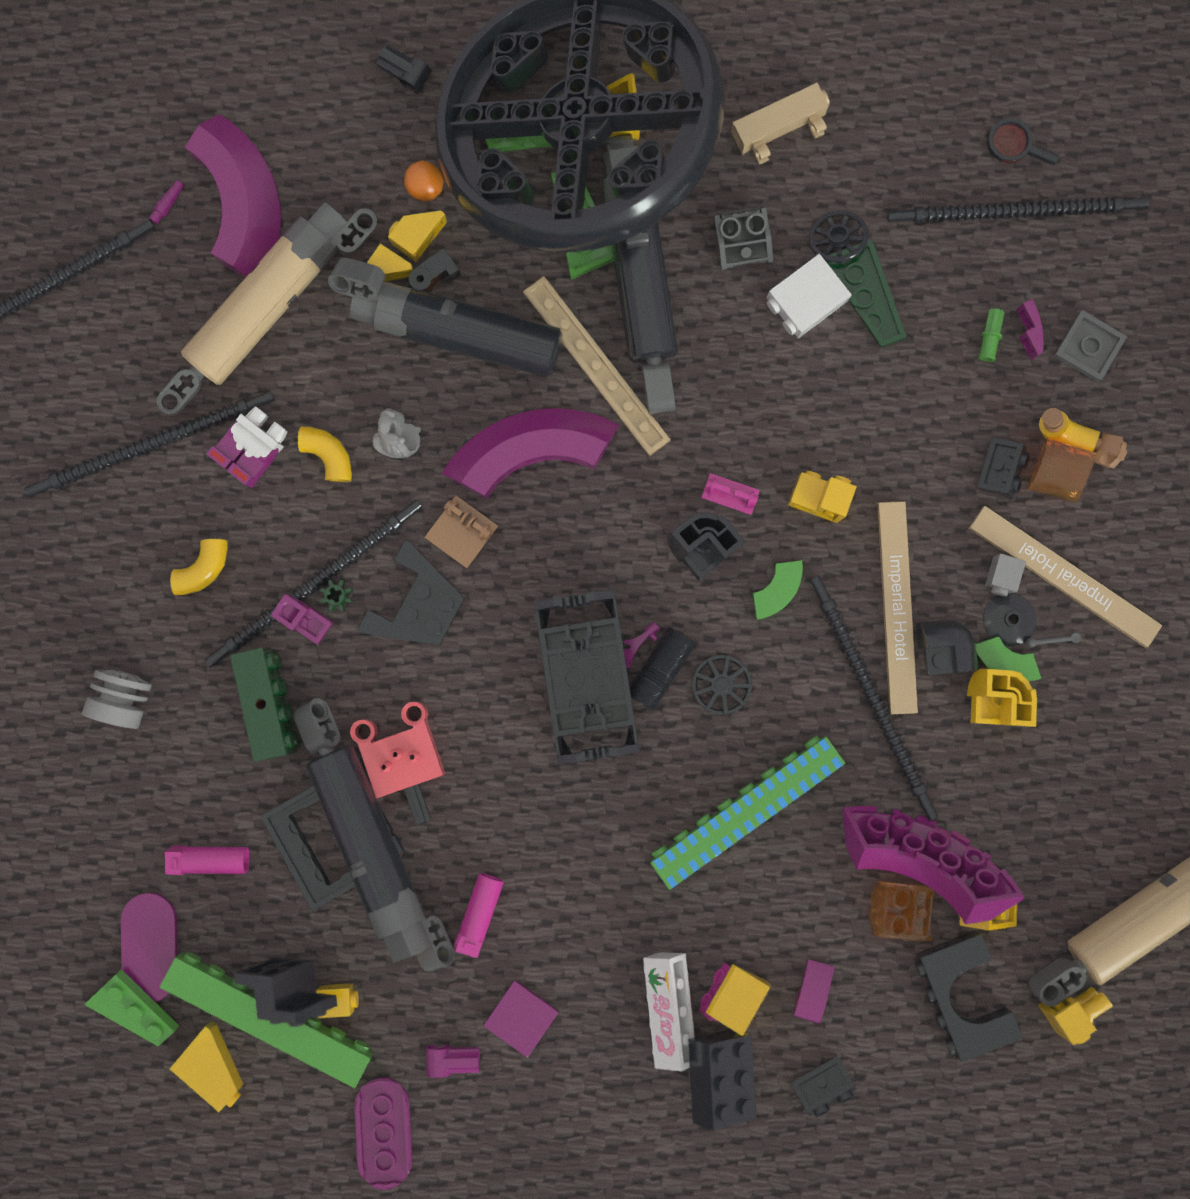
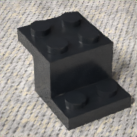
M274 957L234 973L235 984L247 985L248 989H254L257 1018L270 1021V1024L289 1023L290 1027L301 1026L306 1023L307 1019L324 1016L327 1014V1010L337 1006L336 995L317 993L313 960Z

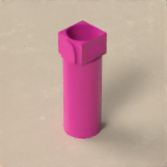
M172 845L165 851V874H247L249 869L248 847Z
M479 873L460 929L454 940L453 947L455 952L478 958L504 884L502 879L485 873Z

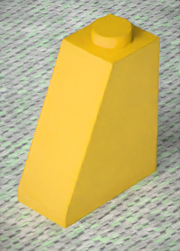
M211 1021L177 1059L170 1070L220 1112L225 1105L231 1108L241 1096L238 1090L243 1085V1082L217 1024Z

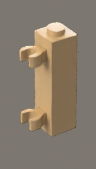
M815 83L734 121L731 134L741 154L753 150L758 164L761 165L769 161L768 156L771 154L765 144L806 124H809L810 131L815 139L824 135L823 130L827 129L821 117L825 116L829 106L828 95L824 90L820 89L818 83Z

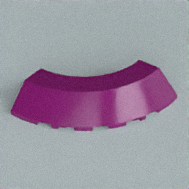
M218 114L198 125L185 148L193 159L201 163L213 175L221 197V227L211 254L219 263L246 277L254 271L259 261L280 239V201L274 178L257 147L237 126Z
M549 408L518 413L488 426L472 437L452 457L441 474L487 500L492 491L507 476L533 463L546 460H562L595 470L620 425L604 417L574 409Z
M877 806L843 807L846 849L856 870L880 869L892 871L927 885L941 895L955 909L965 925L990 921L1023 900V893L1005 869L1000 870L990 861L991 856L987 852L983 853L970 845L971 840L955 830L950 833L936 826V821L934 820L928 821L926 817L917 815L916 819L907 814L900 813L898 809H893L892 815L877 813Z

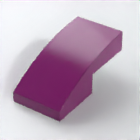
M1033 299L1023 303L1016 311L1027 330L1019 339L1030 360H1033L1043 353L1044 341L1041 319Z
M287 593L284 594L271 614L273 618L290 630H297L317 645L322 641L334 621Z
M810 959L806 961L801 988H799L796 998L794 1017L818 1024L821 1022L833 977V966Z

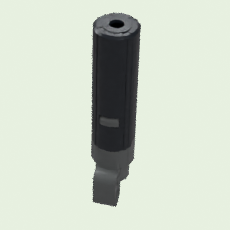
M350 258L339 259L329 276L328 283L331 289L337 293L352 297L351 318L373 324L377 331L547 378L554 371L563 335L561 328L422 290L384 282L385 273L378 266Z

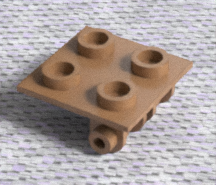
M455 496L452 501L449 500L446 503L444 512L425 538L465 568H468L498 526L458 496Z

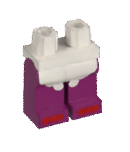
M256 406L246 417L240 414L236 419L237 421L229 428L215 447L212 446L206 453L240 482L250 488H253L277 454L282 450L284 446L281 443L288 433L276 422L272 424L267 432L263 431L260 427L269 416Z

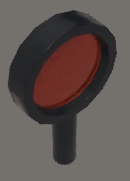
M1002 119L993 126L988 134V150L1000 162L1015 163L1026 155H1030L1055 165L1059 158V155L1032 145L1033 137L1031 130L1027 124L1019 119Z

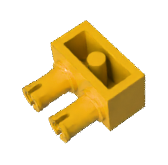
M1090 987L1074 999L1069 996L1055 1006H1047L1043 1002L1038 1006L1055 1032L1072 1045L1082 1044L1091 1037L1090 1034L1096 1031L1093 1019L1111 1008L1112 1004L1102 992L1098 994L1093 987Z

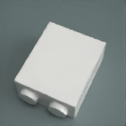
M818 254L771 289L767 295V305L773 314L779 313L782 317L785 330L790 335L795 334L797 338H800L848 302L851 293L822 256Z

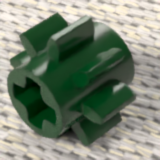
M329 580V587L327 589H320L325 597L320 602L323 604L329 603L328 610L331 612L335 610L336 606L344 612V605L347 602L353 603L349 599V594L353 592V589H344L345 581L343 580L338 585ZM334 590L342 592V595L339 596V602L331 599L335 595Z

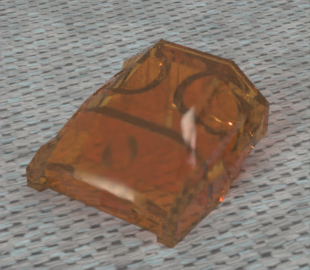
M1046 438L1044 442L1046 445L1042 449V455L1039 457V463L1037 468L1035 467L1032 479H1030L1031 483H1028L1027 489L1077 503L1092 470L1097 453Z
M879 881L871 892L869 921L873 934L883 938L932 941L930 927L933 894L936 891L922 884Z

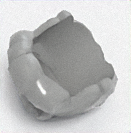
M387 408L380 414L378 433L373 436V446L381 454L392 458L409 457L420 446V436L418 434L421 432L420 427L404 423L405 418L402 413Z

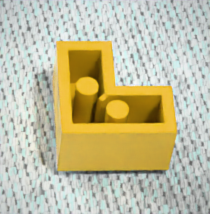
M812 471L801 472L795 483L788 505L838 523L846 517L857 486L850 484L851 480L842 476L831 477L828 481L821 479V475Z

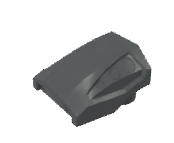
M766 207L740 209L713 215L722 270L736 266L773 262L771 234Z

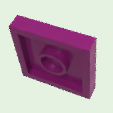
M514 980L483 1026L528 1058L559 1013V1010Z

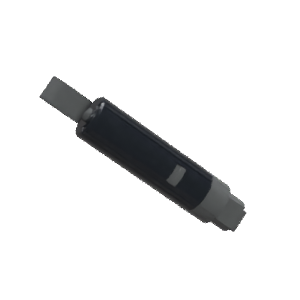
M631 134L609 137L606 141L607 152L603 155L606 178L602 181L605 203L616 199L609 183V173L638 147L633 145ZM657 222L645 231L611 245L628 357L633 363H647L642 365V375L649 415L676 410L669 362L662 361L674 357L678 353L659 222Z
M315 698L294 712V720L305 747L312 754H320V757L307 764L306 770L378 940L384 939L393 963L416 954L419 964L428 972L452 964L455 953L444 925L436 916L425 917L355 747L345 746L335 749V746L340 741V732L330 708L323 699Z

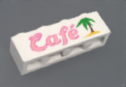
M656 953L643 958L654 1065L656 1069L683 1071L690 1067L688 1039L694 1038L686 953Z

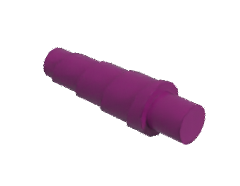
M176 180L167 193L152 208L154 211L149 219L153 223L158 225L161 219L165 218L169 213V210L183 189L184 185L180 181Z

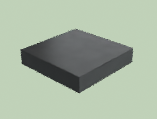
M1081 310L1053 356L1095 381L1100 382L1127 336Z

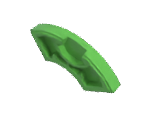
M802 560L775 564V572L771 583L762 591L753 593L756 620L779 612L793 599L802 578Z
M993 637L976 643L977 657L986 668L1016 671L1022 673V676L1028 681L1041 679L1033 653H1014L1003 645L999 637Z

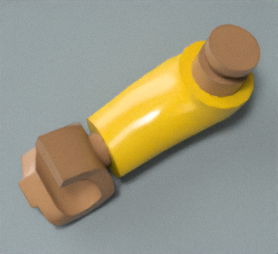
M1057 408L1047 409L1039 421L1041 434L1049 443L1055 446L1092 455L1093 451L1096 450L1093 458L1094 462L1112 469L1125 459L1127 443L1123 441V437L1103 432L1101 438H1099L1100 431L1071 421L1064 412Z

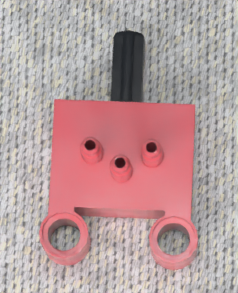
M409 702L403 707L401 715L406 724L413 726L412 729L374 741L378 735V727L372 720L365 719L356 721L351 726L350 734L352 739L358 743L376 799L404 789L414 821L417 825L430 821L431 817L419 783L445 774L427 721V707L420 702ZM413 706L419 707L422 712L421 718L418 721H413L409 717V710ZM362 724L370 727L371 733L367 739H363L359 735L358 730Z

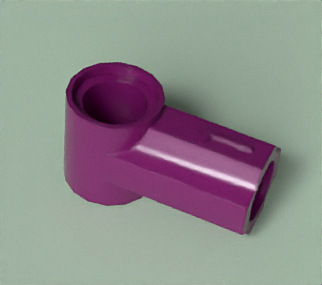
M435 1044L426 1047V1075L428 1077L441 1078L447 1077L451 1073H479L480 1071L479 1047H450L448 1044H444V1047H435Z

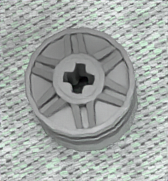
M95 669L93 677L105 682L104 684L91 682L90 687L101 692L100 697L90 696L86 698L82 715L116 726L139 729L144 711L133 706V702L147 701L148 697L137 693V689L150 691L152 684L127 672L113 669Z

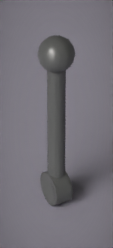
M1072 633L1070 636L1036 640L1028 638L1026 645L1029 648H1034L1039 644L1067 641L1079 643L1081 635L1079 633Z

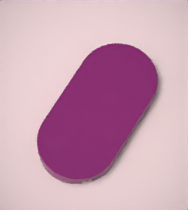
M147 892L132 898L122 911L121 965L122 970L156 1002L169 994V992L160 988V985L175 957L178 956L177 914L174 906L166 897L159 893Z
M376 1077L362 1086L355 1099L357 1167L361 1177L370 1183V1186L379 1190H389L397 1187L405 1180L412 1166L410 1102L408 1093L401 1083L389 1077Z

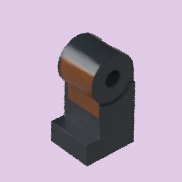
M443 248L415 268L409 275V282L412 288L430 293L434 285L447 276L454 281L461 274Z

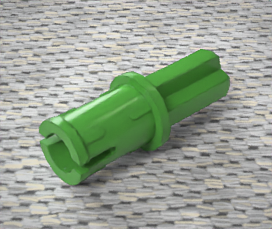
M995 308L990 309L988 312L985 331L981 333L983 340L978 357L979 360L995 362L998 343L1003 337L1000 334L1005 314L1003 310Z

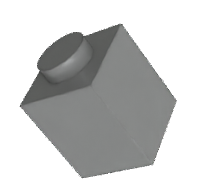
M1004 554L993 556L985 586L992 588L991 592L1000 596H1007L1008 593L1018 592L1026 561Z

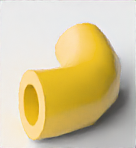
M301 426L298 432L299 451L301 453L315 454L321 458L325 465V480L351 482L350 457L341 441L326 430Z
M222 539L201 540L200 553L196 562L188 568L173 569L170 579L173 594L186 595L198 592L214 582L225 566L228 541Z

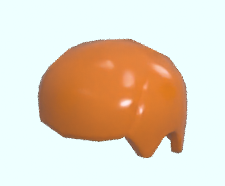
M418 161L411 164L406 170L404 187L412 198L426 202L434 200L441 193L444 184L443 176L439 168L433 163Z

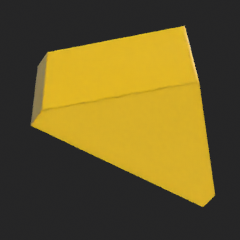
M382 244L377 247L367 262L383 270L385 273L384 282L408 278L413 271V267L409 262Z

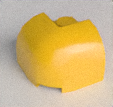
M979 669L974 672L967 691V696H972L971 723L1036 727V689H1032L1029 681L1022 676V673L995 669Z

